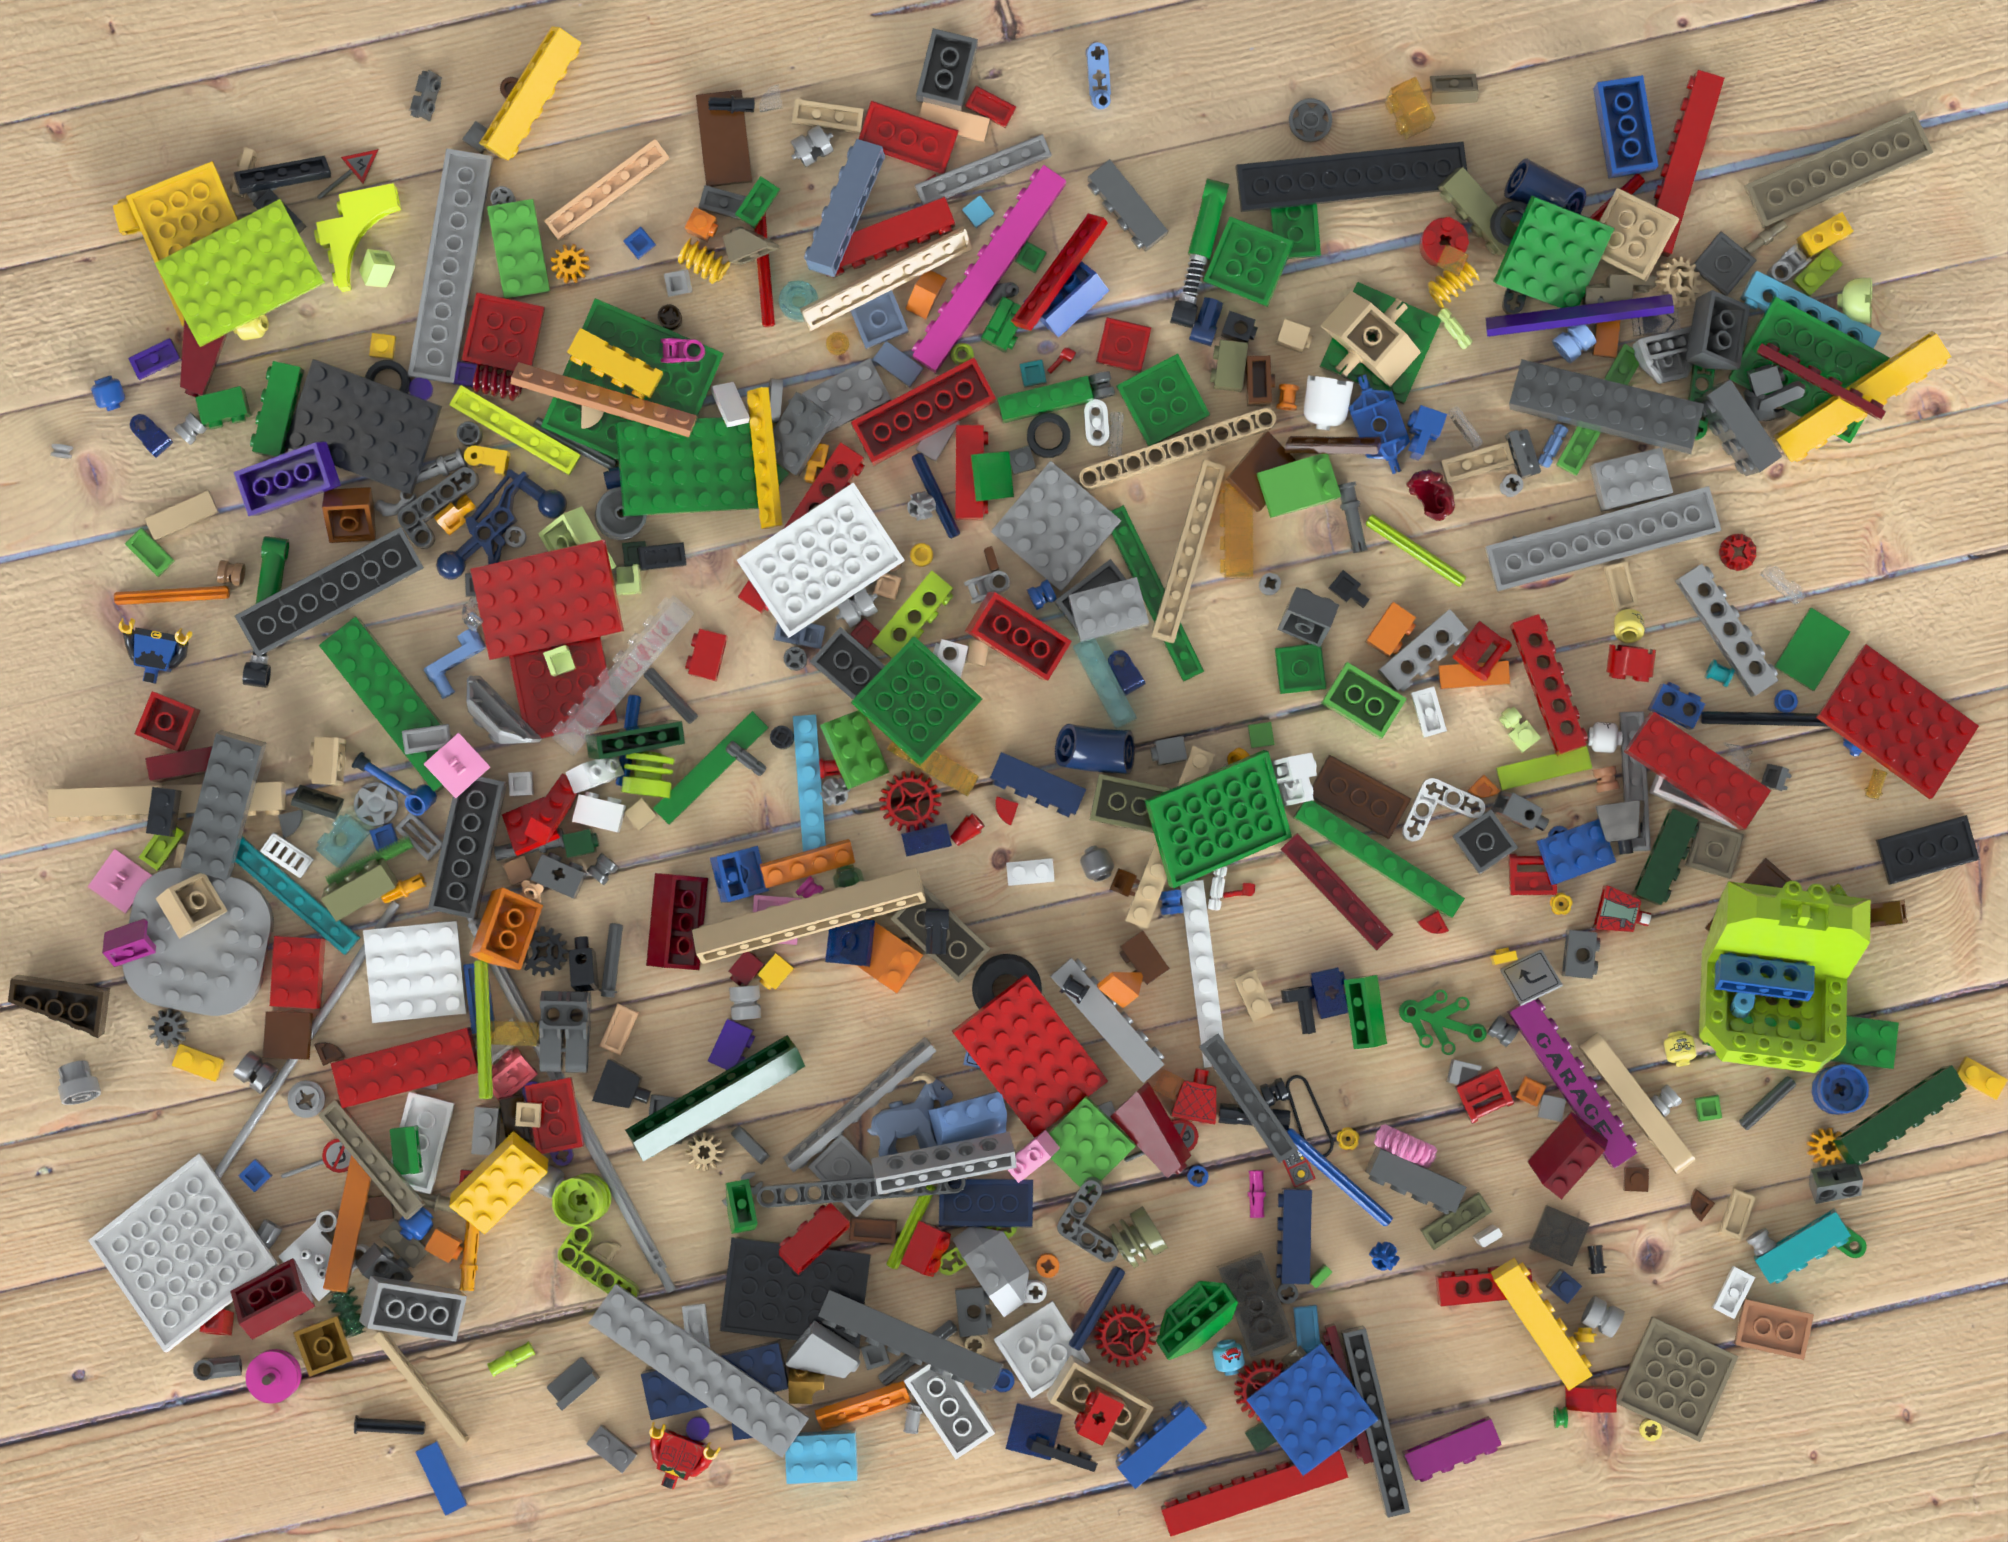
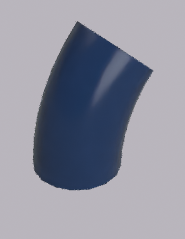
M1528 158L1523 159L1515 167L1504 190V196L1511 201L1523 202L1528 205L1531 196H1535L1581 214L1586 201V191L1583 187L1553 173Z
M1066 724L1060 730L1056 739L1055 759L1060 767L1093 772L1130 774L1134 765L1135 745L1131 730L1102 729Z

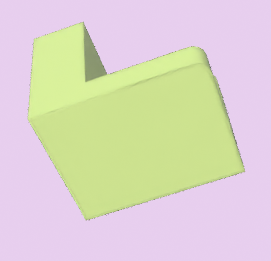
M368 249L359 269L365 285L387 287L395 269V263L389 251Z
M633 564V566L617 567L616 593L618 595L641 594L639 565Z
M566 645L543 653L550 673L554 677L576 669L569 647Z

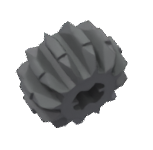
M167 1009L165 1014L163 1010L158 1011L159 1018L156 1016L151 1017L155 1025H149L148 1029L154 1030L155 1033H152L149 1037L151 1039L158 1037L155 1043L157 1046L164 1042V1048L166 1049L170 1048L171 1043L174 1047L179 1046L178 1039L181 1041L186 1040V1037L181 1033L189 1032V1028H183L182 1026L188 1020L186 1018L179 1020L182 1014L180 1011L173 1014V1009ZM164 1026H173V1031H164Z

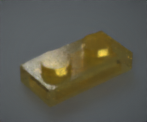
M491 1021V1045L538 1046L539 1022Z

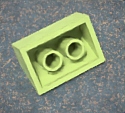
M582 506L562 514L538 533L548 552L601 540ZM608 552L611 570H613L616 564Z

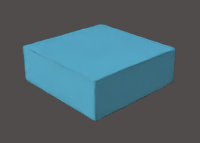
M980 195L962 209L975 228H978L994 215V212Z

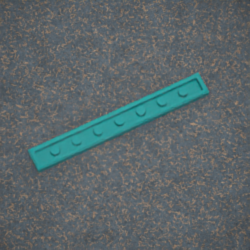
M242 836L235 862L342 954L347 955L361 937L341 920L336 922L324 905Z

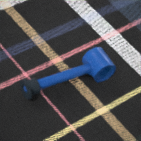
M363 752L357 755L352 764V768H358L363 772L366 770L405 795V807L413 815H422L437 800V795L430 786L422 784L417 788L411 789L372 764L371 760L365 757Z

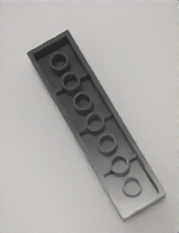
M1521 359L1509 407L1510 410L1691 454L1704 404Z
M402 527L236 614L235 618L255 654L259 657L413 575L424 567Z

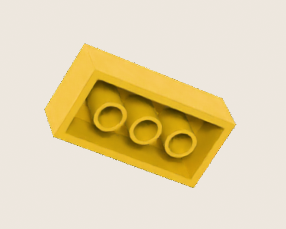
M513 1131L451 1193L449 1207L482 1233L486 1234L548 1172V1158Z

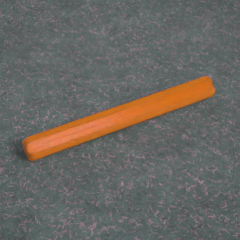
M228 586L115 592L114 603L126 605L228 599L230 597V590Z

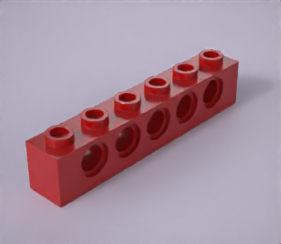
M1537 614L1513 622L1510 625V629L1556 755L1560 756L1585 747L1587 745L1585 741L1588 740L1587 733L1584 727L1580 728L1577 720L1580 719L1579 711L1576 706H1572L1569 698L1572 697L1571 689L1568 684H1564L1562 678L1564 670L1561 663L1556 662L1554 656L1556 648L1553 641L1548 640L1546 634L1548 626L1545 619H1541L1540 615ZM1529 636H1537L1540 640V645L1532 646L1529 643ZM1538 657H1543L1547 660V668H1540L1537 665ZM1546 679H1552L1555 682V690H1549L1545 687ZM1553 701H1560L1563 704L1564 709L1562 712H1557L1553 709ZM1566 722L1570 724L1572 728L1570 734H1565L1561 731V723Z

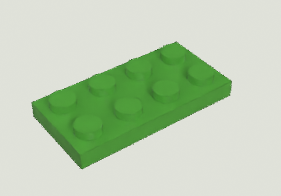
M534 199L487 206L504 298L550 291Z

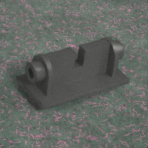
M430 70L428 72L422 71L418 75L415 91L422 94L421 96H413L409 109L411 111L410 116L415 118L422 117L427 121H431L432 114L435 111L437 95L441 88V76Z

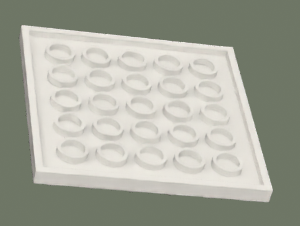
M202 1154L196 1155L88 1240L164 1352L170 1351L233 1301L231 1290L279 1265Z

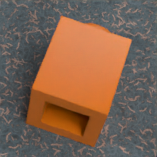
M438 1227L433 1232L424 1250L450 1263L453 1259L457 1260L462 1253L463 1247H461L463 1240Z

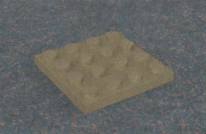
M1651 1317L1616 1394V1402L1620 1406L1700 1442L1738 1356Z

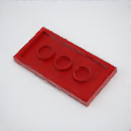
M871 101L859 140L882 146L885 155L944 174L959 131Z

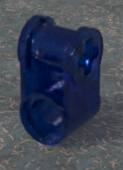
M137 414L130 420V429L155 458L174 443L147 416ZM140 421L145 423V430L139 429L138 423Z
M1118 650L1109 656L1108 666L1125 696L1146 685L1141 673L1125 651ZM1115 655H1117L1119 658H1124V661L1122 662L1123 667H1121L1120 665H1114L1113 662L1116 660Z

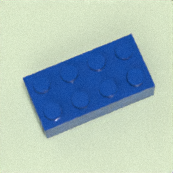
M1643 75L1597 82L1593 91L1608 179L1635 175L1637 173L1654 172L1658 167V160Z
M1187 1400L1184 1403L1181 1401L1176 1403L1170 1409L1171 1414L1166 1418L1160 1417L1153 1423L1152 1426L1154 1428L1148 1434L1146 1432L1141 1433L1134 1440L1136 1442L1134 1446L1130 1449L1125 1447L1117 1454V1468L1135 1489L1207 1428L1205 1421Z

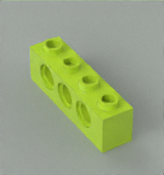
M931 570L873 640V644L892 659L913 636L917 639L920 638L924 633V630L921 628L926 622L931 624L939 613L936 610L941 604L946 606L954 595L951 593L953 587ZM928 593L936 596V602L930 606L923 602V597ZM917 611L921 614L922 617L918 623H911L908 620L911 612ZM897 629H903L906 631L907 636L903 641H896L893 638L894 632Z

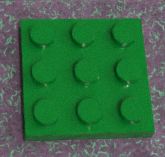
M1230 216L1203 281L1268 307L1295 242Z
M1179 354L1116 385L1147 446L1157 444L1210 416Z

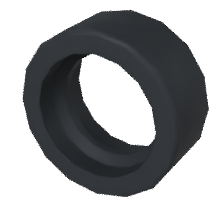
M1511 201L1501 204L1494 210L1490 219V229L1498 242L1509 246L1513 238L1503 233L1500 226L1502 216L1510 210H1517L1524 214L1527 204Z
M393 360L375 362L365 375V378L374 381L380 371L392 369L400 375L401 387L399 390L409 393L411 380L408 372L401 364Z
M1043 413L1036 416L1030 422L1027 429V442L1030 449L1036 455L1043 458H1054L1061 455L1067 449L1070 442V428L1061 416L1055 413ZM1045 422L1057 424L1062 431L1060 444L1052 449L1041 447L1035 439L1037 427Z

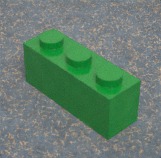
M1378 975L1354 977L1344 980L1353 1048H1374L1387 1044Z

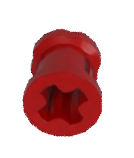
M819 758L821 779H825V776L839 775L842 777L835 760Z

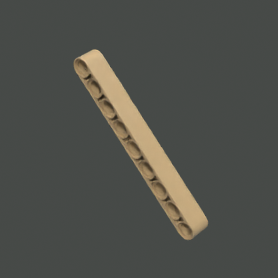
M1262 408L1088 466L1080 472L1079 484L1086 490H1093L1266 432L1274 426L1276 415L1271 409ZM1262 414L1270 416L1271 423L1269 425H1262L1259 422V416ZM1239 422H1246L1249 425V431L1245 433L1238 431L1237 424ZM1224 429L1227 432V438L1224 440L1217 439L1215 431ZM1201 436L1205 439L1206 444L1203 447H1196L1193 444V438ZM1178 443L1182 445L1183 453L1180 455L1172 453L1171 446ZM1158 451L1162 459L1158 462H1153L1149 458V453ZM1130 458H1135L1139 461L1140 466L1137 469L1133 470L1127 466V461ZM1107 466H1115L1118 474L1114 477L1106 475L1105 468ZM1084 474H1094L1096 481L1093 484H1086L1083 480Z

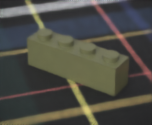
M1464 167L1457 168L1437 187L1441 191L1439 193L1445 202H1451L1456 208L1455 213L1462 220H1467L1471 224V231L1477 237H1482L1487 242L1485 246L1492 254L1504 255L1509 246L1498 242L1490 229V219L1494 210L1498 208L1497 204ZM1504 214L1500 222L1501 229L1505 235L1513 237L1517 227Z

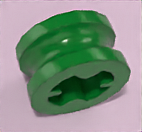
M1554 1407L1553 1420L1555 1428L1563 1426V1428L1568 1427L1567 1407H1563V1409Z

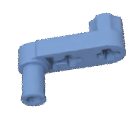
M1093 42L1086 49L1085 53L1087 57L1089 96L1095 108L1105 109L1111 101L1108 50L1104 44ZM1096 46H1098L1099 50H1102V54L1098 56V59H1095V56H1091V51H1094ZM1097 70L1105 74V78L1101 79V86L1106 85V90L1098 89L1093 91V86L1098 87L1097 80L1093 79V75L1097 73ZM1101 96L1105 97L1104 104H1099V98Z
M475 627L457 636L462 645L461 647L423 669L429 681H433L442 699L455 693L445 676L446 671L486 648Z

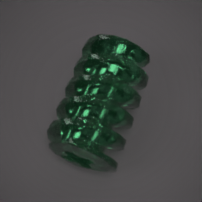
M353 1286L348 1287L347 1293L335 1292L330 1294L333 1295V1298L328 1301V1304H336L331 1313H339L338 1317L340 1322L343 1323L341 1325L343 1331L346 1332V1339L366 1332L363 1331L365 1326L359 1321L361 1313H356L362 1306L361 1304H353L358 1299V1296L350 1295L355 1290Z

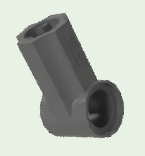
M240 1355L203 1358L195 1363L193 1373L197 1379L202 1381L241 1376L242 1360ZM202 1363L209 1364L211 1368L209 1375H203L200 1372V1365Z

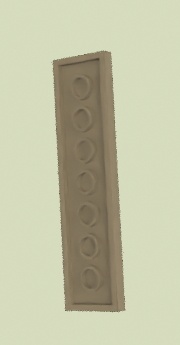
M1912 111L1748 183L1744 187L1762 227L1765 228L1932 154L1933 150L1915 111Z

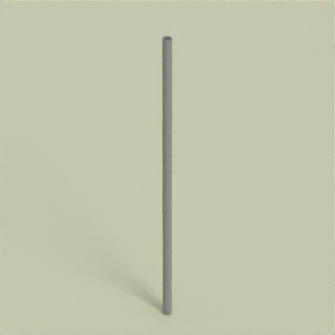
M392 901L374 929L386 928L400 904ZM364 944L313 1020L311 1040L365 960ZM288 1059L215 1169L214 1172L219 1179H221L298 1060Z

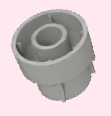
M88 1061L71 1062L58 1069L60 1075L58 1091L63 1105L84 1103L101 1095L98 1078L92 1076Z

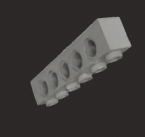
M1700 564L1675 580V582L1731 668L1735 669V674L1750 697L1756 696L1779 681L1776 677L1778 673L1771 663L1768 664L1764 659L1765 653L1759 644L1755 645L1752 641L1750 629L1739 621L1738 617L1740 615L1733 605L1730 606L1726 601L1727 595L1721 586L1717 587L1714 583L1712 571L1708 566L1704 567L1703 564ZM1700 584L1708 588V594L1705 597L1698 593V586ZM1712 604L1720 606L1721 613L1719 616L1711 613ZM1725 623L1733 626L1734 631L1731 636L1725 634L1723 630ZM1739 642L1746 646V653L1744 655H1740L1736 650ZM1751 662H1755L1759 666V672L1756 675L1749 671V664Z
M1010 1132L871 1158L878 1195L1017 1168Z

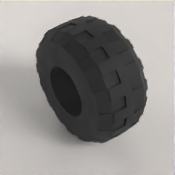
M1000 954L986 960L975 973L972 984V994L978 1009H981L995 998L993 984L999 976L1004 974H1011L1017 979L1027 974L1042 994L1041 979L1035 967L1025 958L1015 954Z

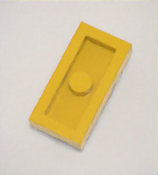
M181 1043L171 1066L217 1082L225 1059Z
M1967 1056L1964 1057L1956 1071L1964 1083L1994 1100L1998 1099L2008 1079Z

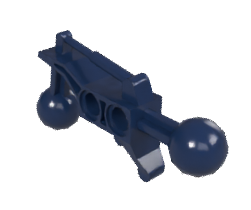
M511 469L507 470L506 476L493 492L489 493L471 517L466 518V525L472 537L457 551H445L438 557L436 568L439 575L448 580L460 577L465 571V561L480 547H483L488 555V565L499 563L502 547L506 545L502 535L518 521L512 510L514 496L519 489L538 502L539 512L547 518H557L565 512L567 508L565 496L556 489L544 490L529 479V475L524 471L518 475ZM512 478L513 481L504 489L498 506L478 523L476 520L494 500L495 495L508 479ZM502 512L507 513L508 520L504 524H498V514ZM484 528H489L491 531L490 537L482 540L479 535L480 531ZM494 542L498 544L496 551H494Z

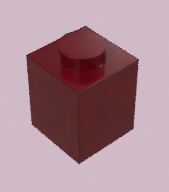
M750 951L745 952L729 969L728 972L732 974L730 979L739 986L742 984L748 986L765 963Z

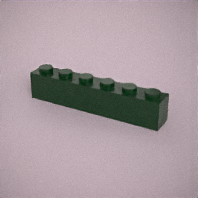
M1952 1065L1943 1066L1835 1138L1833 1142L1847 1164L1861 1165L1870 1159L1868 1155L1874 1151L1878 1153L1887 1148V1142L1892 1139L1898 1140L1907 1134L1905 1130L1911 1126L1913 1128L1918 1127L1925 1122L1924 1118L1929 1114L1933 1116L1944 1109L1942 1105L1948 1101L1953 1103L1962 1097L1960 1093L1967 1088Z

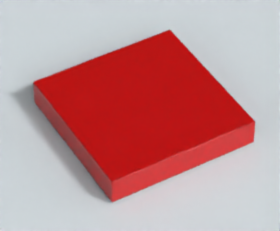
M1107 317L1096 363L1141 373L1152 327Z

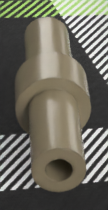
M1781 220L1769 230L1765 229L1759 233L1758 238L1744 247L1746 252L1751 254L1762 245H1768L1774 240L1773 237L1788 227L1785 221Z

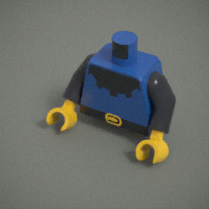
M122 618L119 623V629L123 632L125 647L130 659L134 662V665L145 668L143 681L156 684L159 670L171 672L172 669L177 668L187 657L188 640L193 635L191 631L186 636L182 634V628L175 635L135 627L134 631L135 619L131 618L129 625H126L124 618Z

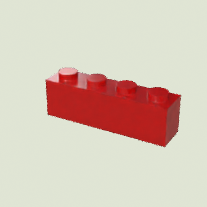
M956 425V520H983V514H988V500L976 501L971 455L984 454V445H988V431H984V425Z

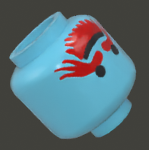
M1234 1339L1219 1341L1212 1350L1215 1368L1220 1372H1224L1226 1376L1238 1374V1370L1245 1365L1243 1348Z

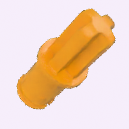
M419 873L404 881L399 880L396 888L381 896L382 901L389 903L402 896L408 897L409 893L427 887V883L423 882L425 881L422 873Z

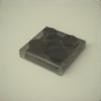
M1545 1205L1528 1248L1573 1267L1590 1223Z

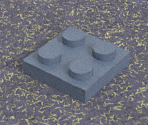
M892 290L851 310L866 349L909 332Z

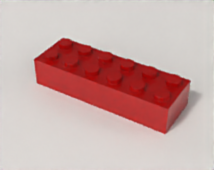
M972 358L851 421V425L872 465L875 466L995 403L996 397L976 359Z
M1656 712L1648 714L1624 750L1626 754L1739 830H1745L1772 791Z
M471 1027L330 1063L342 1108L478 1073L477 1051Z

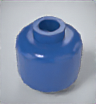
M112 375L95 380V385L91 387V391L96 405L99 408L106 407L107 411L120 408L119 403L125 400V394L119 379L112 378Z
M421 1207L408 1220H405L402 1216L398 1222L402 1229L400 1234L408 1241H411L412 1238L418 1241L422 1240L433 1227L432 1214L424 1207Z

